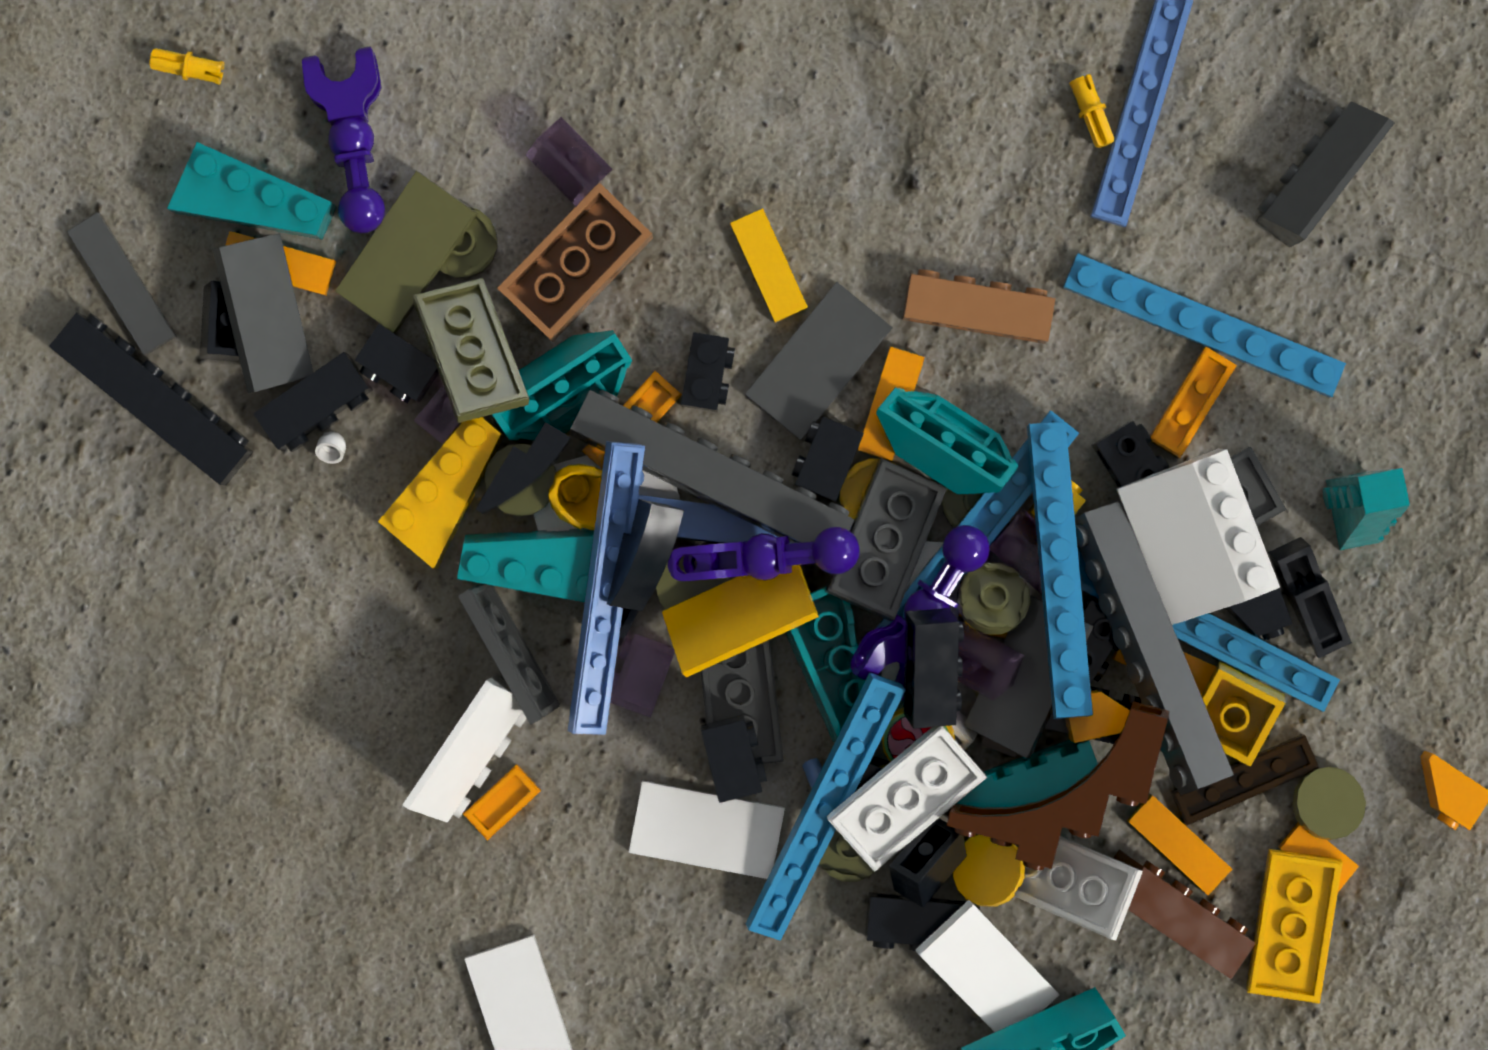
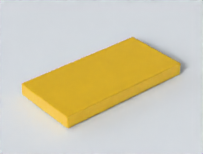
M793 565L792 573L779 574L775 578L766 581L757 580L750 575L735 577L662 611L681 672L686 678L819 617L800 565Z
M1268 849L1254 936L1256 944L1252 948L1247 979V993L1320 1004L1343 865L1341 859Z

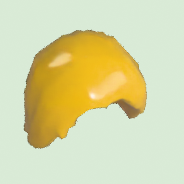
M578 463L576 465H568L555 473L553 484L549 488L547 496L553 511L561 520L580 530L582 528L595 530L602 470Z

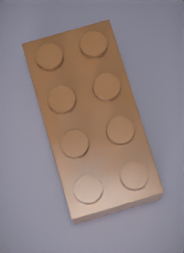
M598 183L497 289L543 334L554 342L653 239V234L603 185Z

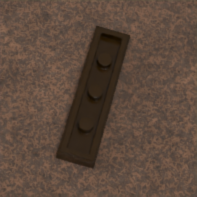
M1301 734L1258 753L1251 767L1240 761L1230 765L1233 776L1180 796L1178 789L1170 792L1181 818L1187 826L1318 769L1319 766L1306 736Z

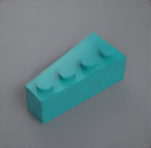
M196 142L167 209L175 214L200 217L213 221L234 223L252 228L273 230L323 240L337 206L331 201Z
M1403 468L1367 471L1325 480L1327 487L1323 488L1322 491L1324 504L1327 509L1332 511L1339 550L1382 542L1384 535H1388L1390 532L1389 527L1395 526L1397 523L1396 518L1401 517L1410 506Z
M582 528L581 530L569 529L566 531L547 532V530H540L529 533L506 532L465 535L457 579L585 602L594 530Z
M827 586L810 593L819 617L789 630L785 634L830 737L835 742L865 680L854 675L851 670V660L858 646L854 629V616L850 603L826 593Z
M1066 740L1034 752L1031 758L1023 756L985 770L983 772L987 778L957 803L982 808L1014 807L1040 801L1059 793L1083 778L1098 764L1090 741L1073 743L1070 740Z
M1094 987L961 1047V1050H1105L1126 1035L1102 996Z

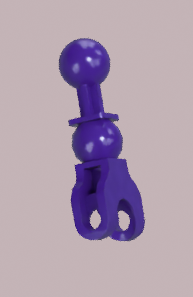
M371 46L357 49L355 53V71L350 78L341 82L331 81L326 77L324 66L317 56H306L302 59L305 91L319 109L327 112L328 121L332 125L328 134V144L335 155L334 161L338 167H344L348 191L341 197L338 205L340 220L345 227L353 232H371L382 223L385 216L384 201L375 190L369 188L366 163L374 162V156L370 152L374 145V133L371 126L367 123L369 122L368 109L377 99L382 89L376 55Z
M962 525L952 529L946 535L942 546L945 563L934 581L929 585L919 580L917 584L923 589L915 591L907 599L904 607L905 618L897 614L891 624L886 627L876 628L864 636L851 660V670L854 675L866 680L869 673L878 675L887 665L898 662L900 668L895 682L902 684L904 687L906 611L950 609V605L954 608L958 607L959 604L949 597L964 572H972L979 569L985 564L989 556V541L980 529L970 525Z
M842 527L827 528L820 532L814 541L790 543L788 536L776 538L771 534L761 533L752 536L748 541L674 549L667 566L671 576L678 581L748 575L757 580L766 581L775 578L779 574L792 573L793 565L817 564L820 569L827 573L842 574L855 566L859 559L860 547L855 535ZM683 556V565L685 572H683L679 567V561ZM695 558L697 561V567L694 564Z

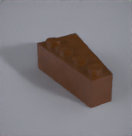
M1119 849L1113 859L1143 871L1128 910L1232 979L1256 944L1245 936L1248 928L1232 917H1229L1227 922L1218 917L1221 910L1204 898L1197 903L1190 898L1193 891L1176 879H1174L1172 884H1169L1162 879L1165 874L1163 870L1148 860L1142 865Z

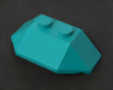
M613 330L572 335L519 370L529 396V405L495 413L492 416L509 440H519V438L535 440L545 422L566 433L570 430L590 390L597 394L600 390H604L617 397L632 359Z
M895 387L877 409L876 414L895 454L956 494L1000 492L1018 468V464L1012 459L1009 449L999 433L939 395L918 391L905 392L904 389Z

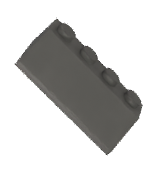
M1352 101L1343 108L1337 105L1324 121L1328 128L1322 136L1319 137L1315 134L1303 148L1302 152L1306 156L1298 166L1292 163L1280 178V181L1284 183L1282 188L1276 195L1270 192L1257 209L1262 213L1256 222L1288 247L1304 241L1395 122Z

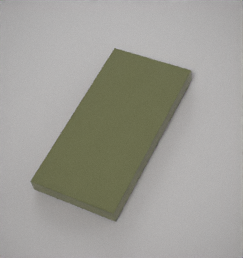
M416 171L335 291L388 330L397 333L414 308L413 295L425 292L478 213L422 173Z
M483 278L413 295L415 309L457 423L529 405V396Z

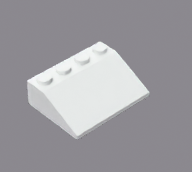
M1218 448L1116 489L1172 625L1248 601L1280 588L1227 449Z
M494 675L485 681L403 803L404 807L444 822H448L453 815L457 818L462 816L471 802L466 797L473 785L480 789L492 771L486 767L494 755L499 758L503 755L512 741L507 737L514 724L521 728L527 719L505 680Z

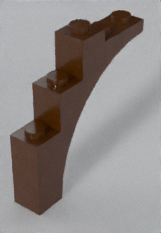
M1133 701L1124 728L1110 751L1087 775L1073 785L1043 800L1014 807L982 808L956 803L950 811L947 826L955 828L954 831L963 836L975 837L976 834L990 837L992 843L1000 846L1010 847L1012 844L1019 845L1015 859L1023 861L1024 866L1034 870H1044L1045 867L1052 869L1063 827L1070 829L1069 832L1077 837L1091 838V835L1099 837L1109 795L1117 796L1116 800L1130 806H1137L1138 803H1147L1170 711Z

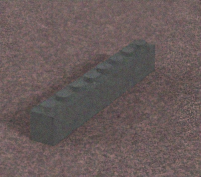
M591 390L589 391L570 428L571 436L604 452L606 441L644 445L642 471L777 537L788 536L790 543L814 541L820 532L830 527H842L850 530L855 520L848 517L850 512L844 507L835 503H830L829 506H826L816 501L817 496L805 488L797 486L796 490H793L782 484L784 479L766 470L761 474L749 468L751 463L737 455L731 454L730 458L716 452L718 447L707 440L698 438L697 442L684 436L685 431L682 428L666 422L663 426L651 420L652 415L637 406H633L630 410L618 404L620 400L618 397L604 390H600L598 394Z
M1121 501L1083 513L1075 518L1077 547L1085 563V572L1093 582L1098 594L1100 609L1107 616L1112 628L1114 643L1121 650L1127 665L1128 677L1134 683L1142 704L1170 711L1160 751L1163 753L1169 767L1171 782L1177 787L1180 796L1233 776L1231 766Z

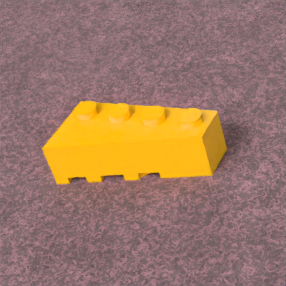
M484 417L462 422L378 522L431 568L438 569L485 475L487 464L495 455L504 434Z

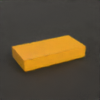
M516 764L467 809L463 815L488 841L541 792V789Z
M1298 822L1278 848L1287 852L1341 859L1343 865L1339 892L1359 866L1328 840L1315 838L1309 834V831Z

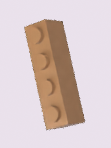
M923 269L918 270V275L911 274L909 277L902 320L1042 344L1049 341L1056 298L1047 297L1048 291L1027 287L1025 293L1011 291V284L994 281L990 282L989 287L975 285V278L955 275L954 281L939 279V272Z

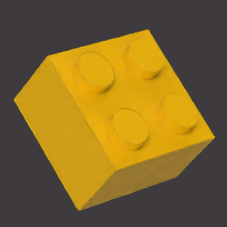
M1219 661L1201 696L1225 754L1251 767L1286 703L1285 694Z

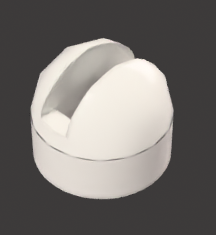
M326 432L318 439L315 454L323 462L330 464L339 463L344 457L346 442L339 433Z

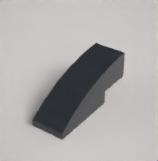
M545 422L527 453L513 446L475 510L485 514L506 504L526 491L559 459L572 438Z
M638 500L631 534L623 533L607 605L643 611L668 563L679 532L684 510L667 504Z
M1300 537L1268 552L1287 598L1316 656L1321 658L1351 644L1352 642L1329 583L1321 574L1311 545Z

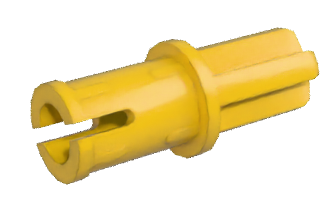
M155 48L152 50L149 59L151 69L180 75L183 80H188L190 77L220 85L224 72H221V70H224L223 61L196 57L190 51L187 54H181Z
M1091 74L1086 75L1085 78L1081 76L1069 82L1080 109L1079 118H1084L1094 146L1101 148L1114 142V136L1104 113L1106 105L1100 101Z

